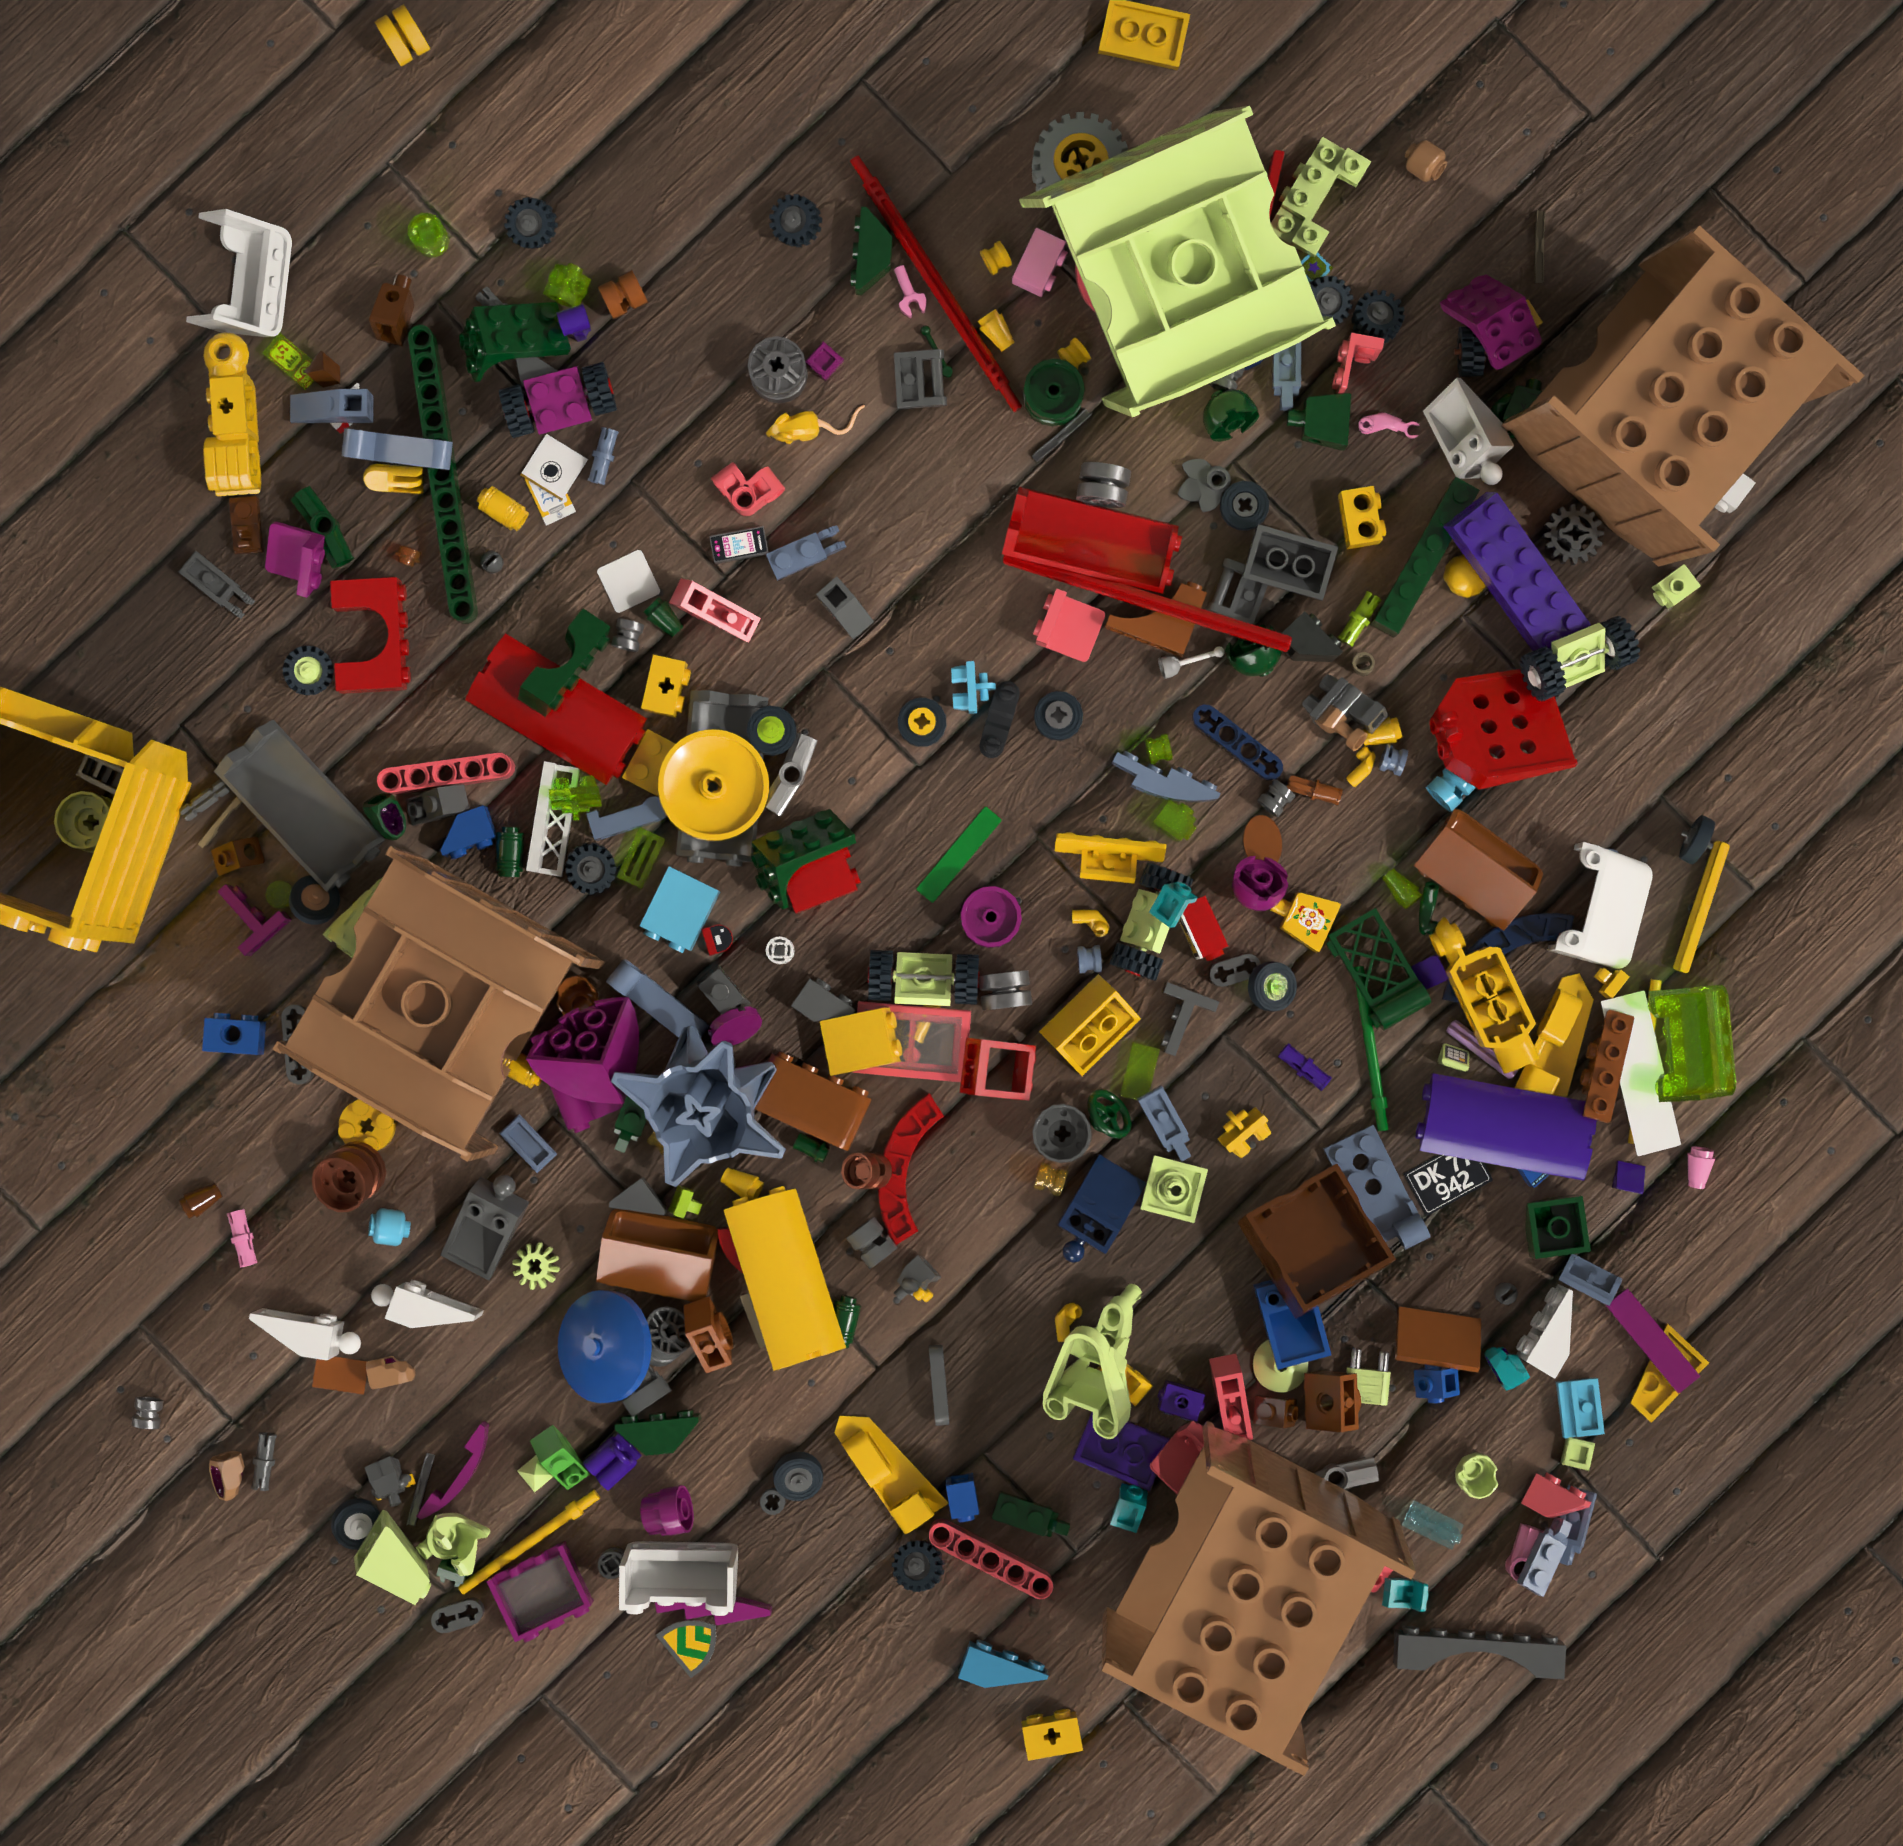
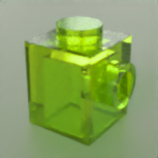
M1169 800L1152 824L1179 843L1183 838L1188 841L1197 828L1193 825L1197 819L1192 816L1194 811L1182 802L1178 806L1172 800Z

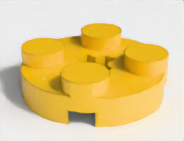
M358 1099L343 1110L339 1119L338 1134L345 1144L360 1141L378 1151L385 1148L391 1142L395 1134V1123L393 1118ZM369 1118L372 1120L371 1125L374 1127V1130L364 1133L360 1123L361 1121H367Z

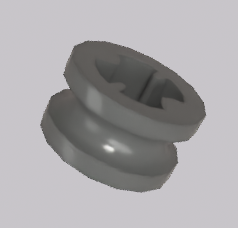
M776 1488L767 1489L762 1494L760 1500L762 1510L770 1515L780 1513L786 1503V1499L778 1493ZM773 1494L774 1498L777 1495L780 1498L777 1503L779 1507L773 1508L772 1505L769 1508L766 1505L768 1502L767 1496Z

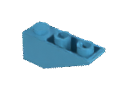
M977 1640L976 1643L969 1641L958 1672L959 1679L983 1688L1047 1680L1049 1675L1043 1663L1033 1659H1029L1028 1662L1018 1659V1654L1004 1649L1002 1653L993 1650L991 1644L982 1640Z

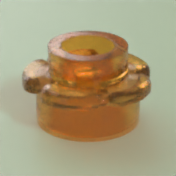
M400 545L398 553H394L399 556L398 562L414 567L415 562H421L419 560L421 552Z

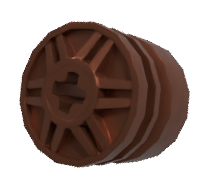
M360 1141L348 1142L327 1156L314 1169L312 1176L314 1193L319 1201L328 1209L336 1212H350L362 1205L382 1187L386 1177L385 1163L379 1152L372 1146Z

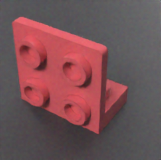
M1351 333L1347 340H1343L1337 355V362L1341 363V366L1338 367L1337 373L1334 374L1332 389L1336 390L1335 394H1343L1347 389L1352 358L1354 357V361L1359 363L1375 361L1383 349V338Z

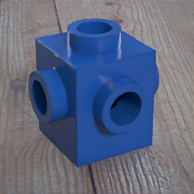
M1425 1364L1424 1368L1414 1370L1416 1398H1427L1428 1403L1444 1402L1445 1398L1460 1395L1458 1369Z

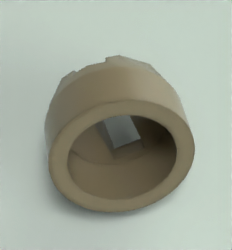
M1361 652L1353 658L1352 667L1356 674L1367 676L1373 671L1375 660L1371 654ZM1367 663H1370V666H1367V667L1362 668V669H1358V667H1361V666H1363V665H1365V664H1367Z

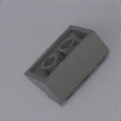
M1258 524L1248 552L1243 578L1323 601L1338 547Z

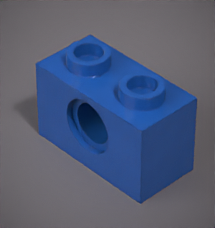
M214 1013L213 1018H205L202 1051L264 1055L266 1022L258 1021V1016L241 1015V1020L230 1019L231 1014ZM233 1026L238 1027L240 1030V1037L237 1041H233L229 1037V1031Z
M973 1473L946 1477V1490L951 1519L958 1518V1522L974 1520V1515H979V1503Z

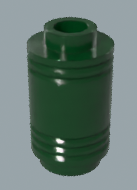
M502 827V832H496L495 871H498V877H520V872H523L524 833H519L518 827Z
M841 1295L840 1299H834L833 1307L846 1348H849V1345L853 1344L861 1305L856 1303L857 1298Z

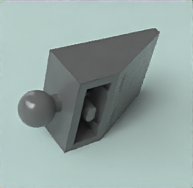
M501 1175L495 1179L494 1183L482 1177L478 1179L464 1201L441 1256L487 1280L492 1278L529 1205L528 1201L513 1194L516 1185L512 1177Z

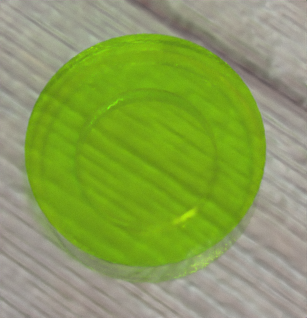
M285 881L271 883L266 890L268 903L280 909L289 907V895L292 885Z

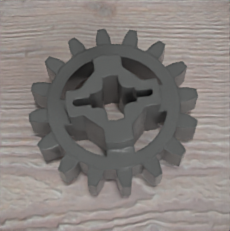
M1572 504L1569 506L1568 512L1564 507L1558 509L1559 516L1555 513L1549 516L1553 523L1546 522L1543 527L1549 530V532L1543 534L1542 539L1549 540V543L1544 548L1545 550L1553 549L1552 559L1559 555L1561 557V564L1570 559L1571 566L1577 564L1578 558L1582 563L1588 561L1587 554L1591 557L1597 554L1593 547L1599 548L1602 546L1603 543L1597 540V538L1603 536L1604 532L1597 531V527L1602 522H1594L1592 520L1595 515L1594 511L1587 515L1585 514V506L1576 511L1575 505ZM1566 518L1565 527L1556 530L1559 522ZM1580 520H1582V521L1587 525L1588 528H1586V527L1580 522ZM1573 530V534H1578L1579 537L1573 541L1572 536L1565 534ZM1590 540L1586 549L1580 552L1581 543ZM1558 542L1566 548V551L1560 547Z

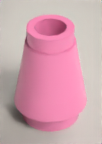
M1693 1146L1691 1147V1152L1687 1153L1688 1186L1698 1189L1705 1188L1715 1161L1712 1149Z

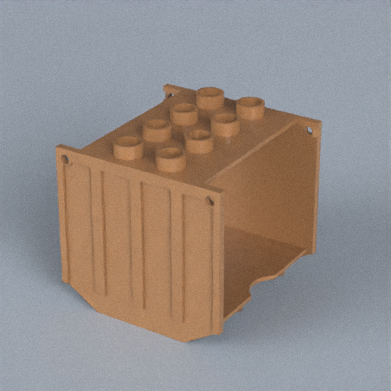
M1700 225L1642 260L1638 266L1645 272L1596 328V346L1590 357L1580 365L1563 367L1527 409L1506 419L1501 425L1506 431H1510L1530 458L1588 510L1594 511L1595 516L1617 536L1653 558L1652 562L1658 567L1714 552L1720 544L1699 526L1700 523L1799 407L1806 402L1851 386L1854 382L1859 383L1865 376Z
M390 846L385 855L391 857L393 861L353 928L356 935V950L352 960L342 971L324 978L288 1041H277L272 1050L279 1054L288 1055L324 1080L334 1084L423 1137L461 1154L460 1158L469 1162L496 1153L499 1146L477 1134L476 1130L511 1070L506 1066V1062L508 1059H510V1062L517 1060L572 964L602 969L605 961L428 859Z
M1206 1421L1202 1428L1204 1446L1175 1498L1179 1513L1174 1531L1165 1540L1150 1545L1117 1609L1114 1611L1107 1607L1103 1614L1101 1671L1305 1776L1309 1766L1307 1765L1308 1760L1301 1719L1383 1568L1386 1566L1411 1580L1416 1570L1400 1520L1394 1517L1388 1518L1351 1492L1244 1437L1215 1428L1213 1423Z

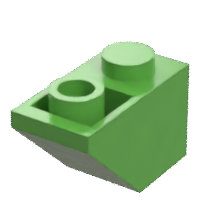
M554 1425L530 1440L540 1464L567 1490L590 1475L567 1438Z

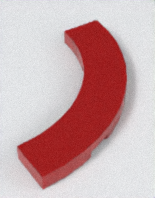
M930 1093L916 1102L901 1118L890 1135L883 1153L891 1163L892 1175L888 1184L878 1189L879 1203L888 1234L896 1245L919 1231L909 1211L906 1196V1176L911 1156L918 1142L931 1126L944 1117Z

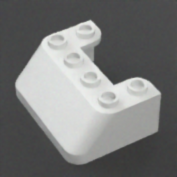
M637 1541L627 1544L619 1566V1610H626L628 1614L643 1613V1609L649 1607L650 1602H657L661 1606H670L674 1602H683L687 1606H700L702 1603H705V1608L711 1611L712 1615L723 1616L727 1615L728 1612H733L737 1587L738 1545L733 1543Z

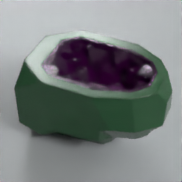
M381 793L364 802V813L370 819L374 829L379 831L385 839L397 840L404 834L406 818L393 794Z

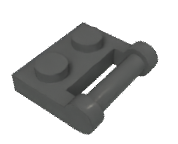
M944 350L894 353L898 409L947 406V397L944 396L942 373ZM924 360H931L933 397H925Z
M1225 558L1222 564L1224 569L1212 602H1208L1206 610L1254 624L1268 585L1244 579L1245 564ZM1234 572H1238L1242 576L1230 608L1224 607L1222 604Z

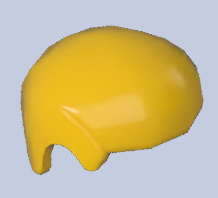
M1464 555L1453 557L1446 564L1443 577L1452 593L1469 598L1478 595L1486 588V585Z

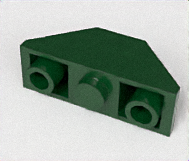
M861 207V215L855 216L854 231L859 232V243H853L852 258L857 259V270H851L850 286H855L856 295H863L891 270L892 236L867 207Z
M693 1410L677 1411V1416L667 1417L666 1412L651 1413L649 1418L638 1419V1415L633 1417L627 1415L622 1416V1421H618L615 1424V1431L645 1456L674 1453L699 1423L701 1415L700 1413L694 1414Z

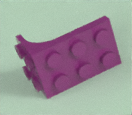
M1487 274L1475 277L1469 285L1452 291L1447 295L1446 299L1439 302L1443 312L1473 331L1485 349L1492 367L1497 370L1538 347L1542 342L1525 297Z

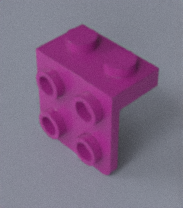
M273 522L269 528L266 570L298 580L297 595L307 598L314 589L317 590L321 583L322 574H320L325 555V550L323 549L325 536L280 522Z

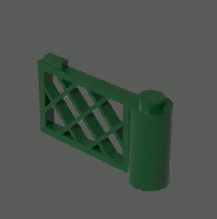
M1376 908L1327 936L1330 941L1325 944L1333 957L1339 955L1371 1010L1368 1017L1376 1029L1380 1027L1385 1031L1432 1003L1427 990L1416 977ZM1373 916L1378 924L1376 936L1361 933L1363 922ZM1358 925L1357 931L1350 930L1354 926ZM1381 931L1386 939L1380 938ZM1344 932L1356 935L1353 949L1342 948L1336 937ZM1360 936L1375 940L1371 955L1356 951ZM1379 941L1389 943L1391 946L1390 960L1375 956ZM1345 952L1351 954L1350 960L1348 959ZM1355 955L1370 959L1366 974L1356 972L1352 966ZM1395 955L1397 956L1400 963L1394 961ZM1374 960L1389 964L1385 979L1370 975ZM1392 966L1403 967L1409 978L1401 983L1389 980ZM1359 976L1365 977L1364 984ZM1369 979L1384 982L1382 993L1373 999L1367 991ZM1388 984L1395 985L1394 987L1387 990Z

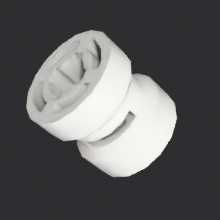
M774 937L766 946V955L773 963L786 964L794 957V945L785 937Z

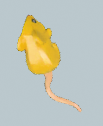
M861 405L855 410L849 424L842 430H837L829 423L818 419L813 411H805L789 416L787 413L782 414L766 431V436L786 442V444H791L795 440L808 441L814 439L819 434V427H823L833 434H844L851 430L858 412L865 405Z

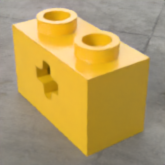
M653 655L641 706L643 711L676 718L677 712L682 713L685 696H681L683 685L688 686L691 670L687 669L688 664L685 661ZM670 680L674 689L668 690L667 694H665L661 685H666L667 681Z
M1061 1709L1055 1711L1052 1716L1043 1717L1042 1714L1027 1716L1025 1721H1021L1028 1761L1083 1751L1076 1711L1070 1712V1709ZM1049 1728H1053V1729H1054V1732H1055V1737H1054V1738H1050V1737H1049V1734H1048V1729H1049Z

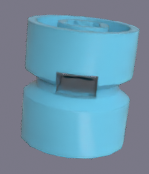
M1445 768L1442 771L1443 776H1437L1426 789L1443 808L1452 812L1462 802V795L1468 796L1476 787Z

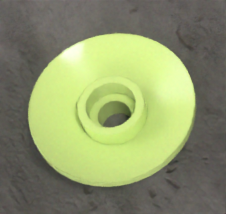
M1266 1340L1255 1352L1253 1371L1260 1384L1268 1390L1288 1392L1297 1388L1305 1379L1304 1373L1308 1371V1362L1286 1367L1283 1371L1278 1370L1269 1340Z

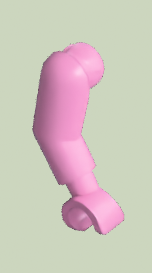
M1382 412L1361 418L1358 427L1363 434H1371L1389 429L1395 432H1404L1408 438L1415 439L1419 435H1409L1407 429L1412 425H1420L1414 421L1409 423L1402 422V419Z

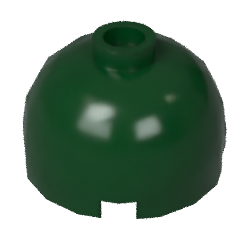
M1220 389L1214 392L1203 411L1205 429L1211 439L1217 442L1232 439L1233 437L1229 433L1241 428V433H1244L1259 418L1257 406L1248 394L1234 389Z
M1263 624V625H1257V626H1259V627H1262V628H1265V629H1266V627H1265L1264 624ZM1270 625L1269 630L1275 631L1274 627ZM1238 637V641L1233 646L1230 642L1226 646L1225 653L1231 665L1236 671L1245 676L1263 677L1270 674L1279 662L1282 654L1280 650Z

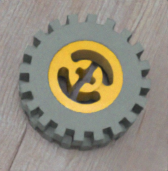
M1076 112V118L1070 119V115L1066 114L1062 116L1060 123H1057L1056 120L1052 121L1049 124L1048 131L1043 130L1039 135V142H1036L1034 147L1032 179L1033 183H1036V191L1083 171L1080 164L1076 165L1077 157L1074 150L1070 153L1067 163L1061 161L1063 155L1072 148L1081 147L1078 151V157L1081 163H1085V169L1127 151L1126 141H1121V132L1118 128L1112 131V123L1107 119L1104 120L1103 124L1098 122L1099 115L1091 113L1090 119L1084 118V112Z

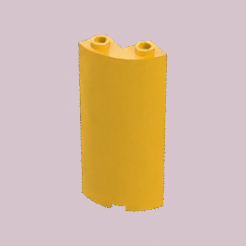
M781 1186L769 1190L768 1196L749 1201L748 1197L732 1201L733 1207L725 1209L724 1213L773 1371L845 1349L846 1345L797 1190H785V1187Z

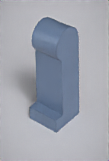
M656 796L649 797L642 805L601 817L600 812L597 810L586 813L594 840L596 841L659 822L666 817L659 797Z

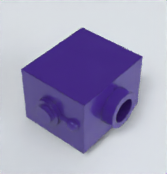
M1165 1379L1163 1388L1158 1391L1157 1397L1159 1402L1157 1406L1159 1410L1167 1415L1180 1416L1184 1420H1198L1199 1413L1203 1411L1205 1405L1203 1403L1205 1394L1202 1390Z

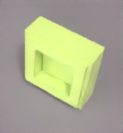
M1573 1437L1566 1438L1560 1463L1589 1471L1595 1443Z

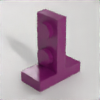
M225 884L217 891L254 932L237 947L244 956H252L292 920L285 911H278L268 921L264 922L263 920L266 916L258 907L254 906L252 908L245 899L248 896L237 885L233 887L232 885Z

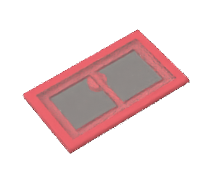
M858 1001L857 1013L890 1007V1011L896 1017L897 1027L894 1030L896 1039H899L902 1046V1055L900 1056L901 1062L854 1071L853 1073L961 1082L966 1037L969 1038L971 1010Z

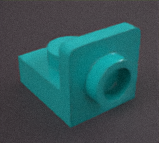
M1182 882L1164 884L1149 913L1169 928L1177 925L1187 905L1195 903L1198 897L1191 893L1192 890L1188 885Z
M1122 1483L1119 1497L1111 1516L1110 1525L1137 1533L1146 1509L1148 1492L1136 1485Z

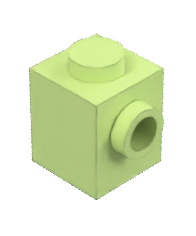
M1683 564L1655 584L1652 589L1655 591L1653 595L1656 601L1661 606L1665 605L1669 609L1701 585L1686 565Z

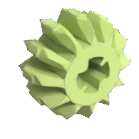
M542 1242L537 1243L535 1250L533 1245L528 1243L526 1244L527 1253L521 1249L517 1251L518 1256L523 1260H513L512 1264L521 1268L514 1271L513 1274L514 1276L523 1274L524 1277L519 1282L521 1285L530 1280L529 1288L533 1290L538 1281L539 1286L543 1289L547 1287L545 1279L550 1282L556 1280L555 1276L550 1272L560 1271V1267L552 1265L553 1262L559 1260V1256H553L552 1258L548 1256L553 1251L551 1246L542 1252ZM532 1259L533 1262H535L536 1260L541 1261V1264L539 1266L542 1269L541 1272L539 1270L535 1272L532 1271Z

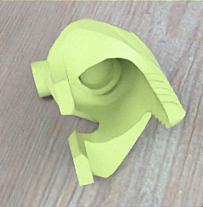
M458 1513L435 1515L428 1529L426 1539L416 1546V1549L426 1560L432 1555L440 1559H451V1564L459 1576H468L474 1570L477 1539L487 1538L490 1534V1529Z

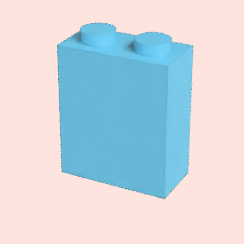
M668 867L640 924V927L645 928L643 934L657 941L661 936L670 941L669 947L681 953L685 949L692 951L720 891Z

